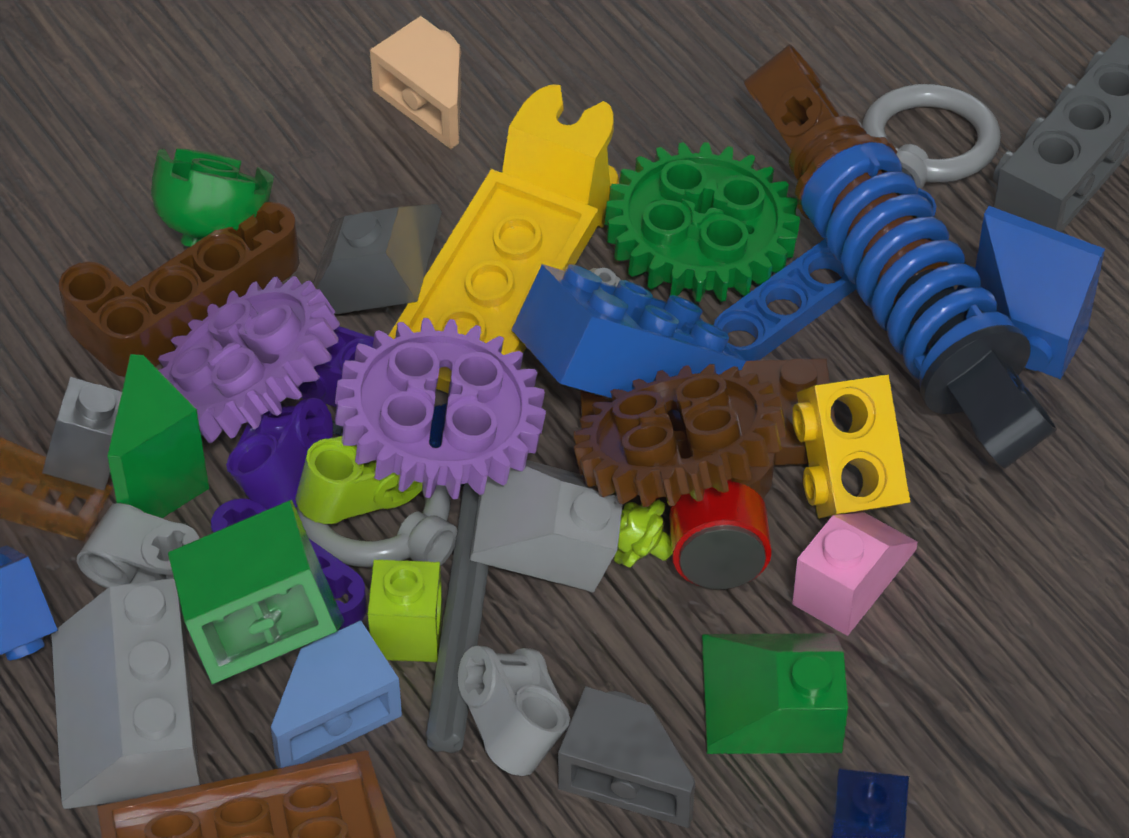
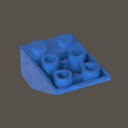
M544 264L541 265L511 329L560 384L612 398L610 391L613 389L627 392L633 390V381L636 379L644 380L647 383L656 381L657 371L660 370L665 371L669 377L678 376L683 366L689 365L692 374H697L709 364H715L716 373L721 374L733 366L738 367V370H742L746 362L727 344L730 338L727 333L700 318L703 311L694 303L674 295H670L667 302L653 298V295L648 290L626 280H620L617 287L606 284L595 273L572 264L568 265L566 271Z

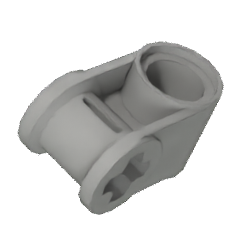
M112 504L77 555V564L89 579L105 588L171 579L174 576L168 552L199 539V535L186 524L172 522L144 513L140 509L128 504Z
M473 646L464 653L458 670V687L483 738L486 753L500 769L513 775H530L562 736L570 722L568 709L560 699L549 676L545 659L539 651L533 648L517 649L513 654L495 653L493 649L487 646Z

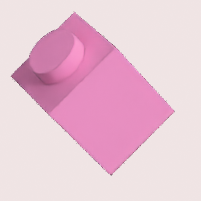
M865 512L833 515L797 558L792 605L848 636L916 551L918 542Z

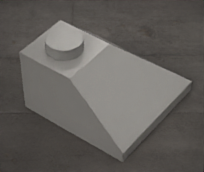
M527 460L523 471L510 468L508 481L505 485H501L487 476L485 492L479 495L469 560L594 592L618 549L623 504L618 502L616 492L601 497L598 487H588L582 474Z

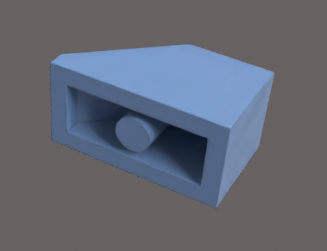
M361 620L300 649L271 725L275 761L278 768L308 762L402 716L399 678Z

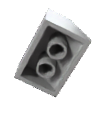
M171 578L109 586L57 628L58 631L51 633L63 809L120 802L200 785L185 621L175 580Z

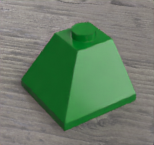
M835 633L702 634L707 754L842 753L848 714L844 651Z

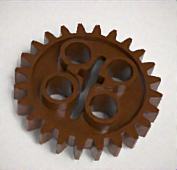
M709 364L697 374H692L689 365L683 366L678 376L669 377L665 371L660 370L657 371L656 381L647 383L641 379L634 380V389L629 392L613 389L610 391L613 402L593 403L595 415L582 416L580 418L582 429L573 433L576 443L573 447L580 474H584L586 485L588 487L597 486L601 497L616 492L620 504H624L639 495L643 507H648L658 497L665 496L669 506H675L680 496L688 493L696 501H701L704 497V489L713 487L725 493L729 491L727 480L736 478L749 481L752 479L749 466L768 467L770 465L768 453L780 452L782 449L780 438L785 437L787 434L780 395L773 392L770 381L759 383L758 374L755 372L740 377L738 367L735 366L721 374H717L715 364ZM670 410H678L687 445L692 454V457L688 459L680 457L671 420L667 414Z

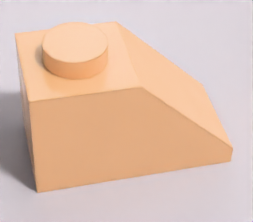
M420 16L370 49L373 91L448 148L452 149L459 144L461 107L460 44L457 43L449 32L439 30Z

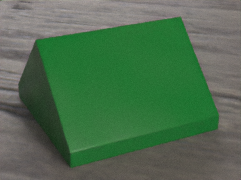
M130 354L107 455L116 502L128 504L140 509L144 513L164 518L209 489L197 409L144 355Z

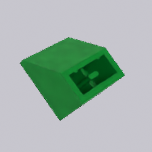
M292 499L168 552L184 621L211 684H215L333 634L344 623L342 614Z

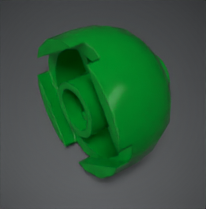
M176 148L174 160H171L166 150L161 149L158 150L153 171L151 197L155 212L164 224L182 233L181 243L191 247L215 230L233 227L237 231L240 223L252 215L256 217L257 211L264 202H269L274 176L259 167L256 169L255 178L240 173L242 161L227 156Z

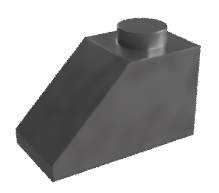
M70 377L42 473L105 490L110 473L107 455L122 394L121 391Z
M585 686L558 752V789L689 828L693 818L695 780L651 705L637 702L633 697L622 692L610 691L606 693Z

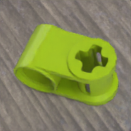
M342 436L322 439L313 443L309 448L295 500L298 509L305 517L314 522L333 524L382 508L390 509L406 504L423 490L421 482L414 481L404 492L399 491L398 482L400 475L394 472L381 480L375 479L377 461L373 460L358 465L355 462L357 445L344 446Z

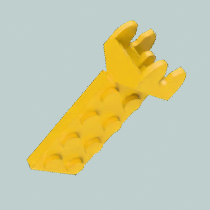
M560 85L545 86L534 92L523 103L509 125L502 173L493 169L490 170L425 275L418 301L407 304L388 336L395 339L398 322H404L415 333L420 332L423 318H429L435 331H444L449 319H454L459 334L466 335L471 328L478 325L481 327L480 341L484 343L498 336L503 337L504 341L501 352L503 355L516 351L524 352L526 349L525 344L511 329L541 265L544 264L566 271L568 265L576 264L596 228H603L606 204L610 197V187L612 184H619L616 170L608 163L607 147L614 131L613 111L608 103L602 101L586 109L580 119L572 125H564L558 121L564 110ZM441 367L439 369L436 388L446 393L449 392L451 370L448 367Z

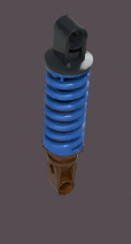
M787 45L743 82L751 96L769 116L791 149L788 162L790 170L798 180L795 188V195L798 198V209L805 218L812 222L819 235L826 239L827 247L834 258L841 262L842 270L850 282L857 286V293L865 305L872 308V316L880 328L887 332L888 340L893 348L903 356V362L911 375L920 381L921 397L928 408L940 414L965 412L971 421L970 425L982 445L996 462L1006 469L1057 431L1054 422L1046 410L1019 378V374L1026 366L1030 356L1031 347L1029 340L1019 328L1013 325L1007 315L996 312L997 301L991 291L980 287L981 278L975 268L964 264L965 255L960 246L949 241V232L944 223L933 218L934 210L929 201L918 195V187L913 178L902 172V163L896 155L898 151L892 142L886 137L870 136L858 120L848 116H841L822 89V83L810 65L792 45Z

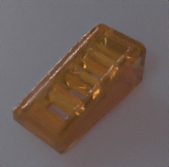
M0 437V481L2 477L13 479L10 486L0 482V518L85 541L111 496L113 487L106 484L105 490H100L44 474L42 471L46 457ZM27 483L37 486L32 496L22 492ZM50 490L61 493L54 506L44 502ZM74 497L86 499L78 516L66 512Z

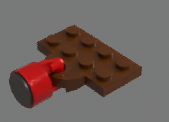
M826 358L746 361L742 370H739L740 377L755 372L758 374L759 383L770 381L773 392L780 395L787 433L785 437L780 438L781 451L768 453L770 462L768 467L749 466L752 479L749 481L736 478L727 480L729 491L725 493L710 487L704 489V497L701 501H696L690 493L683 494L675 506H669L666 496L659 497L668 509L671 508L669 520L673 563L678 573L687 581L710 589L734 588L752 581L768 566L772 552L764 498L772 487L774 465L809 464L805 441L800 442L794 430L792 412L794 404L798 403L797 392L815 385L830 383ZM580 390L581 417L595 415L593 403H612V398ZM832 404L830 414L832 422L836 426L834 406ZM670 410L667 414L671 420L680 457L688 459L692 457V454L687 445L678 410Z

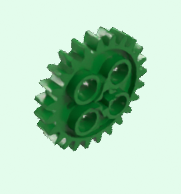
M682 142L679 143L677 155L671 156L666 150L658 147L656 148L654 163L647 158L638 156L636 157L635 171L625 168L620 171L619 184L611 185L609 201L606 204L605 225L608 226L606 240L607 243L616 244L614 255L616 261L630 259L628 274L631 277L646 271L649 273L648 288L653 289L665 281L671 284L670 295L678 296L683 288L692 289L695 302H701L705 290H713L717 298L723 302L726 301L728 288L734 287L740 294L746 296L750 293L752 280L761 285L771 278V272L778 273L785 268L787 258H793L800 224V217L796 216L798 202L796 198L787 197L789 187L787 181L772 183L774 168L772 166L758 171L753 169L754 155L750 154L741 161L734 160L733 147L731 146L726 147L720 155L712 154L709 142L702 144L699 153H691L688 146Z

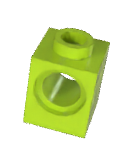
M374 560L368 608L369 633L387 660L437 662L443 612L440 562Z

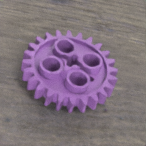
M293 276L283 285L278 277H274L264 290L261 289L257 282H253L248 288L246 295L239 297L235 291L230 292L227 304L221 308L215 304H210L207 309L208 317L203 321L193 319L188 323L192 331L187 336L173 337L171 342L176 347V350L163 354L158 358L164 367L159 372L197 409L200 433L208 443L213 442L223 429L231 439L237 435L243 423L248 422L253 429L259 427L262 414L267 411L276 416L281 414L282 407L280 402L287 397L291 399L301 398L302 393L298 386L302 382L318 380L320 376L315 371L314 366L324 364L332 359L326 348L339 341L333 330L339 327L340 323L334 315L335 310L321 290H317L309 280L301 284L297 277Z
M423 318L420 332L415 333L404 322H398L395 339L378 330L374 334L373 348L359 343L356 346L355 360H345L342 379L337 382L335 424L343 426L342 443L344 446L357 445L355 462L359 465L376 460L374 478L377 480H381L393 472L400 475L398 482L399 491L404 492L414 481L422 483L425 498H431L437 485H445L452 499H458L461 484L468 483L476 493L481 495L485 492L487 476L495 482L505 485L508 481L510 468L523 471L526 466L528 453L535 454L537 451L546 410L542 409L545 395L544 389L534 387L537 376L536 370H520L523 358L521 351L503 355L501 353L503 337L498 336L487 343L480 341L481 327L475 325L466 335L457 332V325L454 319H449L444 331H435L429 318ZM441 367H448L451 370L442 442L439 448H433L429 445L439 369Z

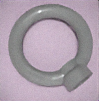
M915 84L894 89L872 103L865 113L862 122L863 128L870 136L887 138L885 125L893 115L916 107H935L957 113L975 127L978 135L976 144L964 154L951 158L929 159L923 149L912 144L903 145L899 149L894 146L898 151L896 155L902 163V172L910 175L920 189H922L926 182H950L974 175L994 159L1001 142L998 121L983 102L964 91L943 85Z
M437 485L431 498H425L424 496L425 507L423 513L414 512L410 514L402 523L397 536L378 541H359L341 536L333 531L328 524L314 522L305 517L297 506V513L308 538L347 565L373 567L374 560L404 561L410 558L412 561L440 562L441 566L449 558L455 547L457 528L447 521L450 510V494L445 485Z

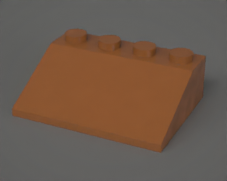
M368 750L97 806L102 838H396Z

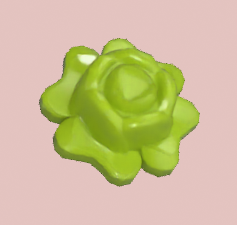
M657 500L648 507H643L642 504L639 505L634 502L625 504L621 514L618 549L614 555V562L619 565L623 563V565L630 568L640 558L648 554H652L662 561H666L672 555L671 536L663 531V518L661 517L665 509V503Z

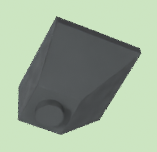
M438 204L405 206L363 212L332 221L313 285L317 290H321L335 310L334 314L418 301L442 214Z

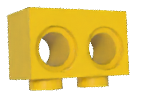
M889 375L815 385L797 392L798 403L794 404L792 412L793 425L798 440L800 442L805 441L809 467H806L803 473L804 490L809 504L812 506L816 505L818 518L910 503ZM835 400L845 403L852 413V425L847 433L840 431L832 422L830 413ZM847 463L857 467L862 474L863 487L857 497L849 494L842 484L841 475Z

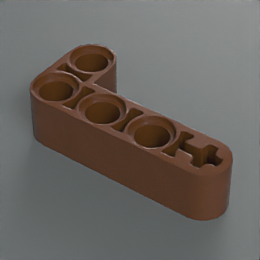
M264 202L257 211L256 217L252 215L240 223L238 230H234L233 227L215 230L131 286H128L101 263L82 262L69 267L59 280V290L67 330L74 339L109 371L118 376H126L130 354L144 355L156 367L161 364L158 360L161 355L176 350V347L171 342L173 337L187 336L192 331L188 323L193 319L203 321L208 317L207 309L210 304H215L221 308L227 304L230 292L235 291L239 297L246 295L248 288L253 282H257L261 289L264 290L274 277H278L283 282L297 270L300 260L295 216L290 208L281 203Z

